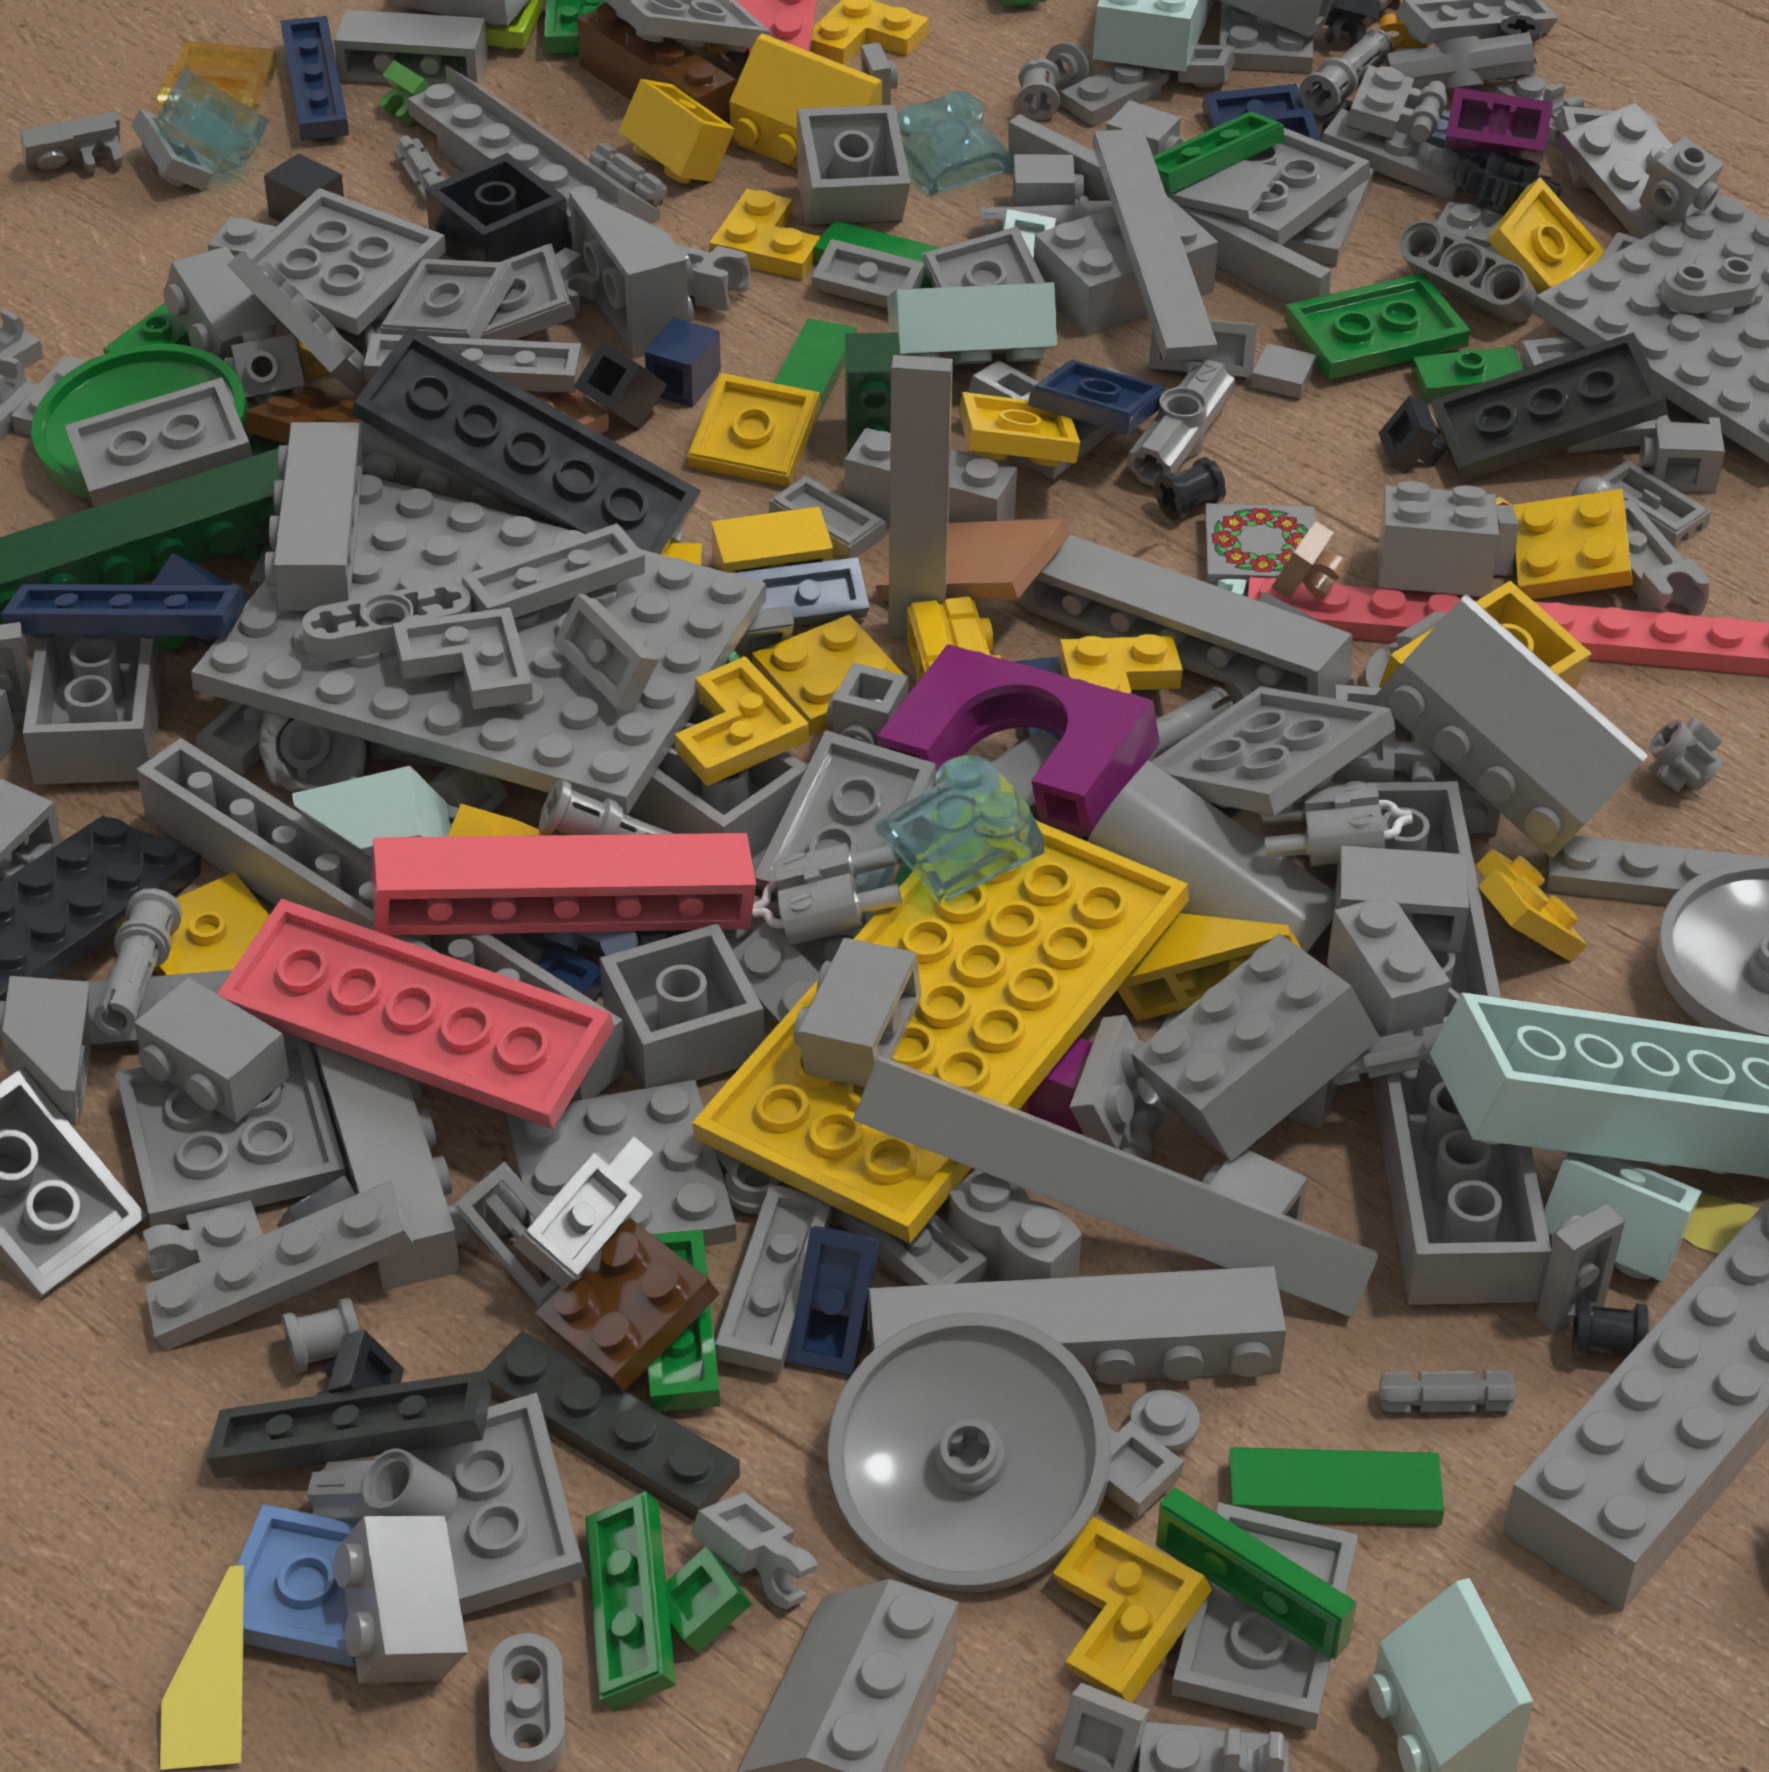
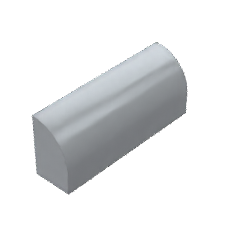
M1149 760L1117 795L1087 840L1091 844L1188 883L1189 901L1179 913L1288 925L1302 950L1310 956L1332 929L1335 910L1334 890L1287 857L1266 858V848L1263 840Z

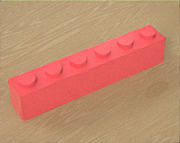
M747 833L373 838L371 888L375 931L388 936L696 930L717 923L721 930L750 929L756 880Z

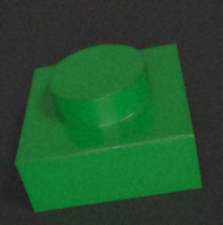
M707 1547L703 1548L666 1581L670 1622L681 1638L697 1653L752 1605L720 1558Z

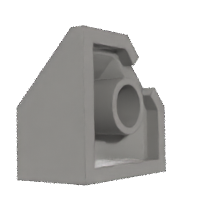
M10 976L6 1001H0V1040H3L4 1066L12 1074L23 1067L71 1126H76L79 1111H82L84 1106L91 1054L89 982Z

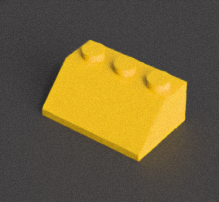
M762 33L754 43L729 101L730 126L735 128L730 142L798 170L797 109L882 105V80Z

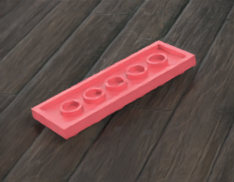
M280 899L217 993L276 1030L554 1129L615 1027L611 1013L284 899Z

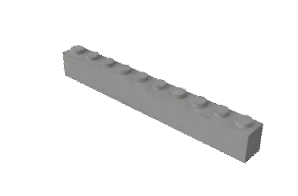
M182 738L176 740L136 769L147 822L190 850L200 853L202 858L225 873L231 874L235 872L249 889L275 906L280 899H284L375 931L371 888L372 859ZM489 934L391 936L610 1012ZM611 1013V1017L615 1027L572 1097V1101L596 1097L626 1071L623 1022L621 1018Z

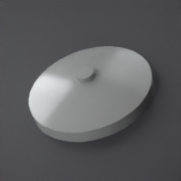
M1769 860L1729 863L1703 872L1679 889L1664 912L1657 941V961L1662 979L1676 1002L1692 1018L1706 1028L1769 1037Z
M980 1312L954 1313L926 1319L899 1331L877 1346L861 1362L843 1388L834 1410L828 1438V1463L833 1490L846 1522L863 1547L879 1562L898 1575L926 1587L957 1593H980L1007 1588L1027 1581L1052 1567L1067 1554L1091 1519L1096 1517L1104 1499L1110 1473L1111 1443L1106 1413L1096 1386L1085 1368L1061 1343L1038 1328L1014 1318Z

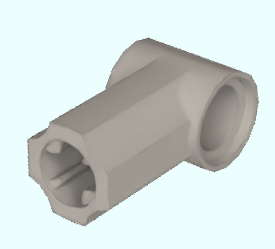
M394 1448L383 1452L374 1460L328 1462L321 1471L312 1472L307 1497L311 1501L314 1515L359 1523L364 1516H445L447 1522L456 1506L457 1491L455 1484L447 1476L407 1451Z

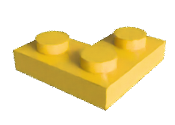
M841 0L814 26L810 52L845 65L861 49V45L879 42L882 49L907 56L929 35V18L912 13L903 7H892L873 0Z
M746 189L709 242V252H712L717 246L746 253L751 269L803 280L814 264V246L821 236L804 233L795 228H784L793 215L791 198L773 195L764 190Z
M1145 634L1138 637L1101 638L1098 636H1086L1081 639H1060L1058 659L1063 676L1081 679L1088 683L1125 693H1131V690L1181 688L1183 669L1173 636Z
M744 656L695 677L698 699L714 717L675 733V752L702 782L709 786L808 742L809 723Z
M1491 849L1475 865L1485 877L1478 885L1479 889L1511 927L1570 962L1588 946L1573 928L1579 921L1577 916L1558 897L1551 895L1548 898L1539 887L1545 882V879L1526 859L1518 856L1512 861L1496 850Z
M1093 1517L1053 1571V1575L1062 1588L1102 1609L1065 1662L1075 1676L1104 1692L1133 1703L1213 1590L1203 1574Z

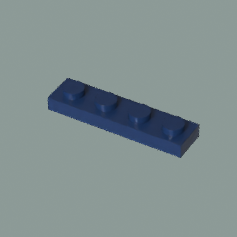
M327 16L280 21L301 141L312 139L327 141L339 136H348V120Z
M22 584L1 613L4 624L20 622L23 634H30L35 638H47L56 634L85 635L93 639L104 638L110 635H139L145 639H156L165 635H186L208 640L228 635L245 607L241 585Z

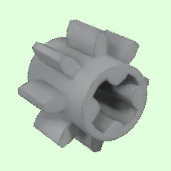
M1691 718L1687 725L1679 719L1673 720L1664 725L1651 740L1649 752L1657 760L1648 767V770L1664 785L1670 786L1676 792H1679L1684 784L1690 790H1697L1706 785L1721 767L1722 759L1713 750L1722 743V739L1706 724H1700L1695 718Z

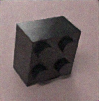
M508 153L425 189L429 229L444 235L446 252L456 260L501 262L547 244H552L555 254L565 247L569 248L566 197Z

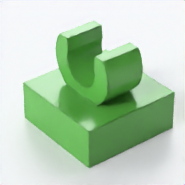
M394 60L382 74L394 89L388 91L382 97L380 105L390 116L396 115L404 125L409 127L416 120L409 115L407 98L426 91L430 85L424 78Z

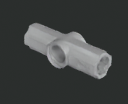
M1530 32L1480 40L1478 36L1455 38L1437 42L1436 46L1412 48L1386 54L1387 67L1395 68L1402 72L1404 76L1414 78L1412 87L1422 90L1433 81H1440L1445 85L1446 91H1453L1455 87L1473 88L1484 85V81L1505 80L1535 73L1534 50Z
M1207 359L1204 364L1193 366L1178 387L1169 389L1161 395L1157 416L1128 453L1127 468L1134 472L1140 483L1154 487V482L1158 475L1165 472L1175 474L1186 458L1193 457L1202 451L1205 431L1234 393L1235 378L1228 374L1224 364Z

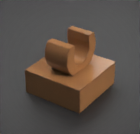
M1315 520L1271 587L1290 599L1303 580L1306 589L1311 594L1324 599L1347 565L1346 561L1338 554L1329 551L1322 552L1334 532Z

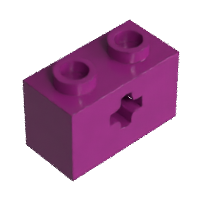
M1455 87L1445 136V148L1490 155L1491 151H1501L1521 159L1543 163L1553 102Z

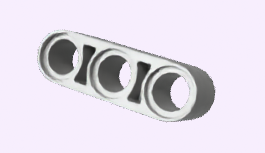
M1415 221L1401 232L1398 240V249L1414 275L1424 273L1436 288L1503 322L1510 324L1521 323L1532 316L1537 293L1524 270L1516 263L1430 221ZM1429 245H1436L1429 255L1418 258L1423 248ZM1477 266L1476 271L1471 276L1459 278L1460 273L1465 268ZM1516 286L1520 287L1513 297L1505 300L1500 299L1507 289Z

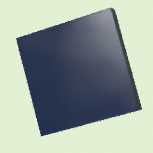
M1071 359L1031 387L1028 406L1127 435L1159 410L1160 397L1167 389L1158 384Z

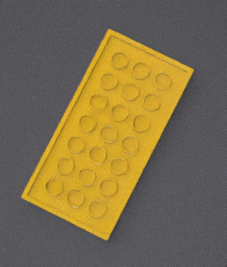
M978 797L901 884L899 890L903 905L878 911L856 935L854 940L912 951L917 954L922 996L892 1060L1019 1110L1188 903V883ZM816 981L691 1122L694 1137L696 1140L911 1243L948 1198L949 1192L962 1181L972 1167L853 1121L865 1087L805 1074L801 1047L797 1046L794 1042V1027L800 1010L803 1007L809 1008L817 993Z

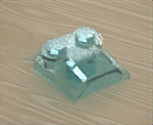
M186 67L155 117L156 122L161 127L159 133L167 141L179 147H185L186 145L203 155L202 159L209 167L222 174H228L229 170L234 172L242 170L257 147L269 122V119L259 115Z
M951 92L947 96L921 104L908 105L896 113L908 172L930 196L996 174L1013 171L1014 159L983 121L984 106L982 102L968 92Z
M964 755L945 762L937 771L936 786L918 795L875 823L876 833L880 837H884L892 845L895 851L931 891L938 905L1045 853L1043 835L1025 799L992 763L978 756Z

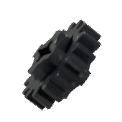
M1491 151L1488 159L1480 155H1476L1475 158L1464 155L1463 158L1460 157L1452 180L1455 181V186L1464 188L1463 191L1465 193L1476 194L1474 204L1504 214L1507 213L1525 188L1540 177L1558 198H1560L1562 192L1560 183L1551 181L1549 176L1538 174L1541 165L1501 151Z

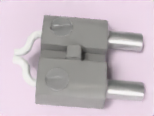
M1351 781L1342 786L1313 788L1303 795L1301 802H1295L1289 811L1277 816H1262L1263 827L1297 823L1306 825L1305 833L1264 837L1266 858L1307 854L1310 857L1311 866L1339 864L1341 845L1385 848V840L1397 837L1404 825L1413 824L1411 810H1400L1392 801L1379 800L1376 782ZM1381 809L1389 810L1392 816L1398 818L1390 830L1384 831Z
M847 843L804 854L793 853L784 859L774 861L776 880L770 882L764 888L762 898L754 903L753 917H764L769 926L777 929L784 928L790 946L863 928V915L903 905L898 884L863 893L858 891L856 878L858 874L896 865L892 845L889 844L851 854ZM779 889L777 893L781 919H775L773 913L765 908L771 901L772 893Z

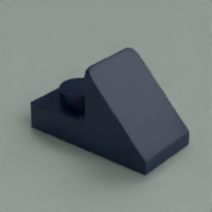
M820 1226L810 1228L787 1357L788 1362L853 1374L857 1368L869 1330V1288L873 1286L881 1238Z

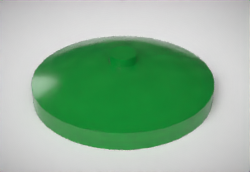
M145 344L118 349L81 364L63 376L49 389L38 404L33 416L31 426L32 442L42 469L55 484L69 493L91 499L65 425L222 377L244 428L246 411L249 408L243 385L239 376L228 363L212 353L199 348L178 344Z

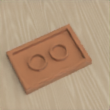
M1041 519L948 523L946 599L970 596L972 600H1018L1070 536L1065 520ZM889 570L875 585L881 601L889 602Z

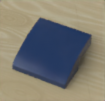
M1297 84L1204 94L1202 108L1210 130L1252 111L1284 124L1286 129L1321 142L1312 109H1304Z

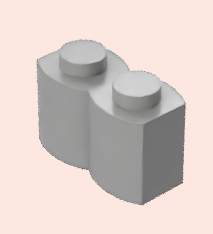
M977 1169L949 1192L948 1225L988 1258L987 1276L997 1277L998 1281L1079 1277L1082 1235L1075 1223L1063 1212L1048 1204L1030 1200L1023 1187Z

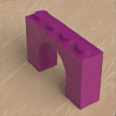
M950 644L945 646L877 734L879 747L935 763L938 777L931 791L937 793L966 753L985 737L1002 730L1018 727H1034L1051 731L1061 736L1062 739L1031 780L1039 822L1088 838L1117 795L1148 761L1160 744L1153 700Z

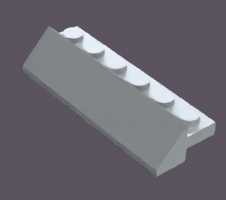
M446 65L447 82L432 85L426 91L407 98L409 115L436 134L438 152L464 171L508 153L564 195L567 204L568 232L571 234L569 192L578 189L650 224L660 220V211L493 92Z

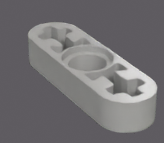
M442 581L319 606L307 612L303 617L304 649L310 657L323 662L341 661L396 649L393 624L378 625L374 621L382 618H398L402 620L401 622L471 613V596L464 586L455 582Z

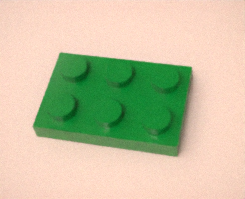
M1424 273L1286 304L1284 322L1307 352L1316 354V364L1329 380L1385 366H1393L1413 360L1415 356L1442 354L1468 347L1470 329Z

